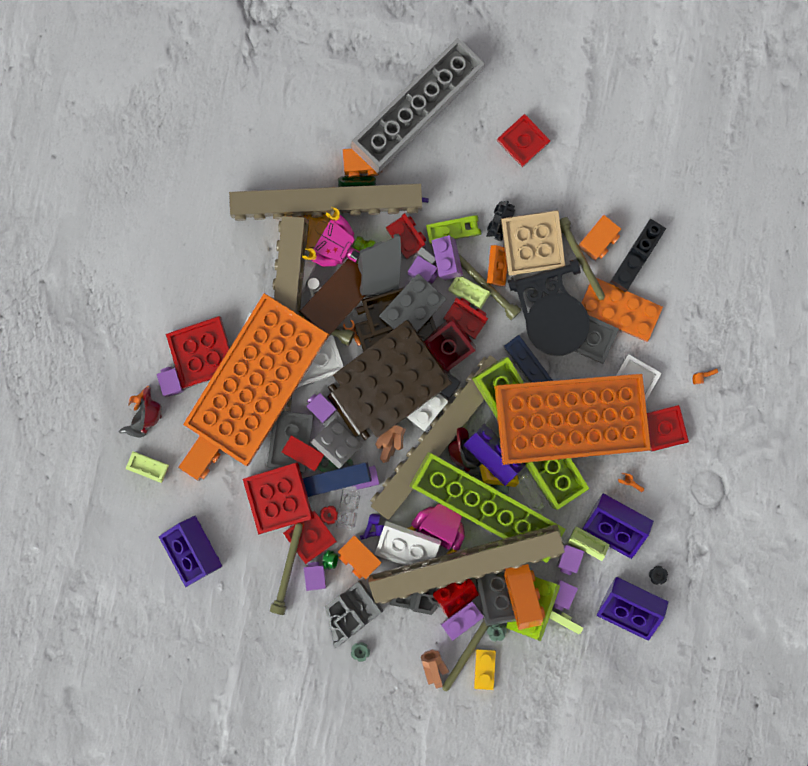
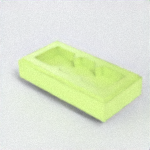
M462 276L455 278L448 289L450 293L459 298H464L479 309L483 307L491 294L488 290Z
M132 451L126 469L162 483L169 465Z
M576 526L568 543L601 561L605 558L609 548L608 543Z
M551 611L550 619L577 634H581L583 627L572 622L571 616L563 612L559 615Z

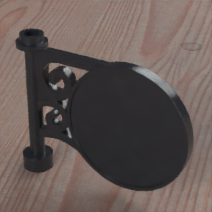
M577 259L570 260V265L514 280L513 277H511V280H508L510 291L518 293L530 341L539 351L551 356H564L573 353L582 346L589 333V316L585 307L566 291L562 282L563 274L573 272V275L581 273ZM557 276V281L551 280L549 282V287L552 288V285H555V289L552 291L547 290L545 286L546 280ZM527 288H534L537 290L538 296L535 298L531 297V294L535 293L534 290L527 292L528 301L535 302L528 312L523 293Z

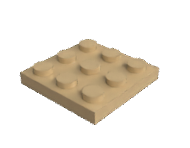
M558 210L501 218L509 276L565 266Z

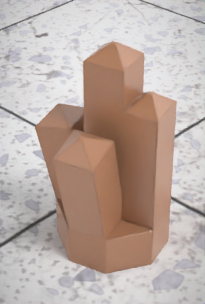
M395 425L378 438L375 445L378 449H383L380 460L383 463L389 462L390 457L394 455L395 449H403L405 428Z
M429 650L424 652L420 658L428 685L434 683L436 689L443 687L439 671L442 675L447 674L449 671L441 659L439 651Z

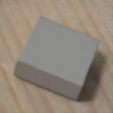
M421 247L417 252L418 256L432 265L436 263L435 257Z

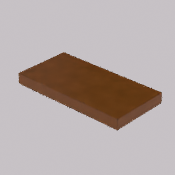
M347 259L299 313L309 322L331 335L366 296L361 295L360 292L362 274L358 264Z

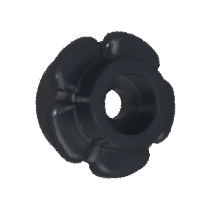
M655 566L654 569L649 571V577L653 584L662 585L667 581L668 572L661 566Z

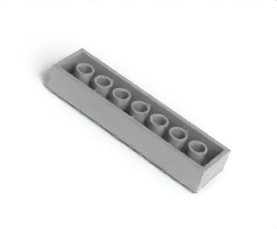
M457 38L352 140L351 149L379 174L483 71L485 63Z

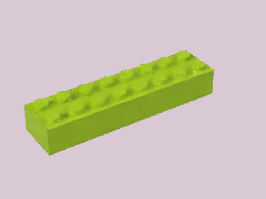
M503 357L472 377V380L497 420L495 386L524 383L508 357ZM571 458L525 463L553 509H560L589 490L588 485Z
M429 452L409 485L411 488L503 539L557 525L555 522ZM558 525L562 537L566 529ZM550 557L543 558L542 561L548 563Z

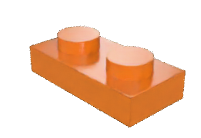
M491 245L487 283L505 286L507 274L505 247Z

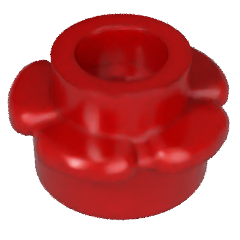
M334 506L323 507L320 511L321 520L328 525L334 524L335 520L339 518V513Z

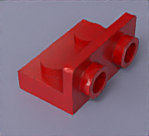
M404 213L401 215V218L388 225L386 230L391 238H394L393 235L395 234L400 235L401 253L407 260L415 255L421 247L425 248V241L427 240L421 231L417 232L414 228L416 223L412 217H407Z
M456 298L443 319L447 321L453 316L465 333L475 340L488 321L487 314L479 308L475 310L470 307L471 303L464 298Z
M470 579L463 583H450L433 593V597L440 604L448 618L479 595L474 583Z

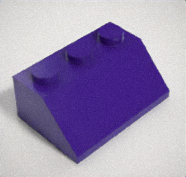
M486 424L464 444L504 486L526 465L525 463L502 464L500 438Z
M602 493L582 530L608 543L610 548L632 559L649 536L654 521Z
M196 516L178 523L158 536L185 587L223 567Z
M615 577L606 592L596 616L649 641L665 618L669 601Z

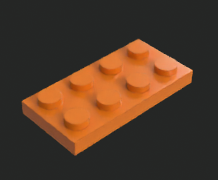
M596 278L605 294L604 300H599L591 284H589L581 302L589 316L617 327L620 331L645 342L649 341L663 308L662 306L628 291L624 292L618 287Z

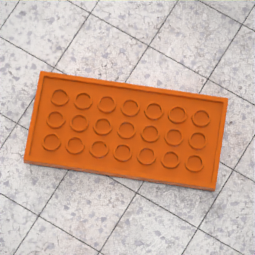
M264 293L183 425L243 465L249 466L330 334Z
M642 374L495 386L503 465L651 451Z

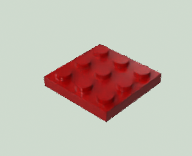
M220 316L166 334L182 389L210 381L230 349Z
M298 462L243 479L258 535L314 519Z

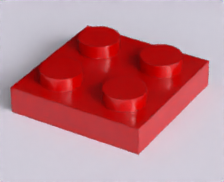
M526 114L522 115L497 138L498 143L522 168L550 143L546 135Z
M679 405L647 413L651 452L689 442Z
M315 510L312 511L314 519L300 522L303 528L297 554L305 564L337 542ZM296 524L283 532L290 544Z

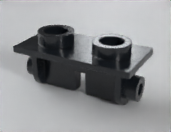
M501 201L496 205L494 209L495 215L487 227L488 233L486 237H495V240L502 241L501 218L513 217L515 213V206L508 204L509 201Z

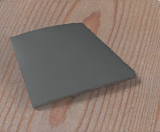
M399 234L393 235L394 238L384 243L380 241L374 246L360 251L358 268L362 274L361 295L383 294L399 289L401 271V240Z
M435 587L422 594L418 592L413 593L403 599L398 597L392 599L389 604L408 608L414 612L432 615L439 604L433 597V593L440 588Z
M361 580L325 606L326 615L329 618V629L332 632L334 641L333 647L337 648L384 611L378 603L375 604L373 596Z

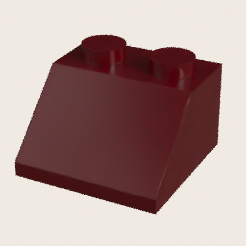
M453 316L424 340L441 367L447 372L476 351V345Z

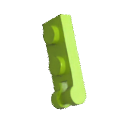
M478 215L426 225L429 244H432L431 240L449 235L454 239L481 235V229L478 228L477 224L479 222ZM465 224H470L471 230H466Z

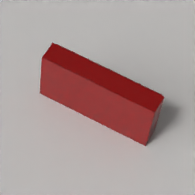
M292 435L282 450V453L313 471H316L325 456Z

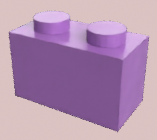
M449 235L431 240L439 277L446 281L463 276L456 239Z
M470 601L440 624L453 641L484 617L475 604Z

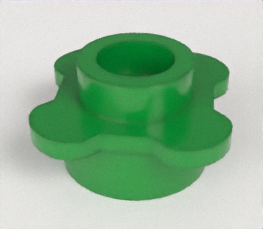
M328 550L323 556L322 564L324 569H335L338 563V554Z

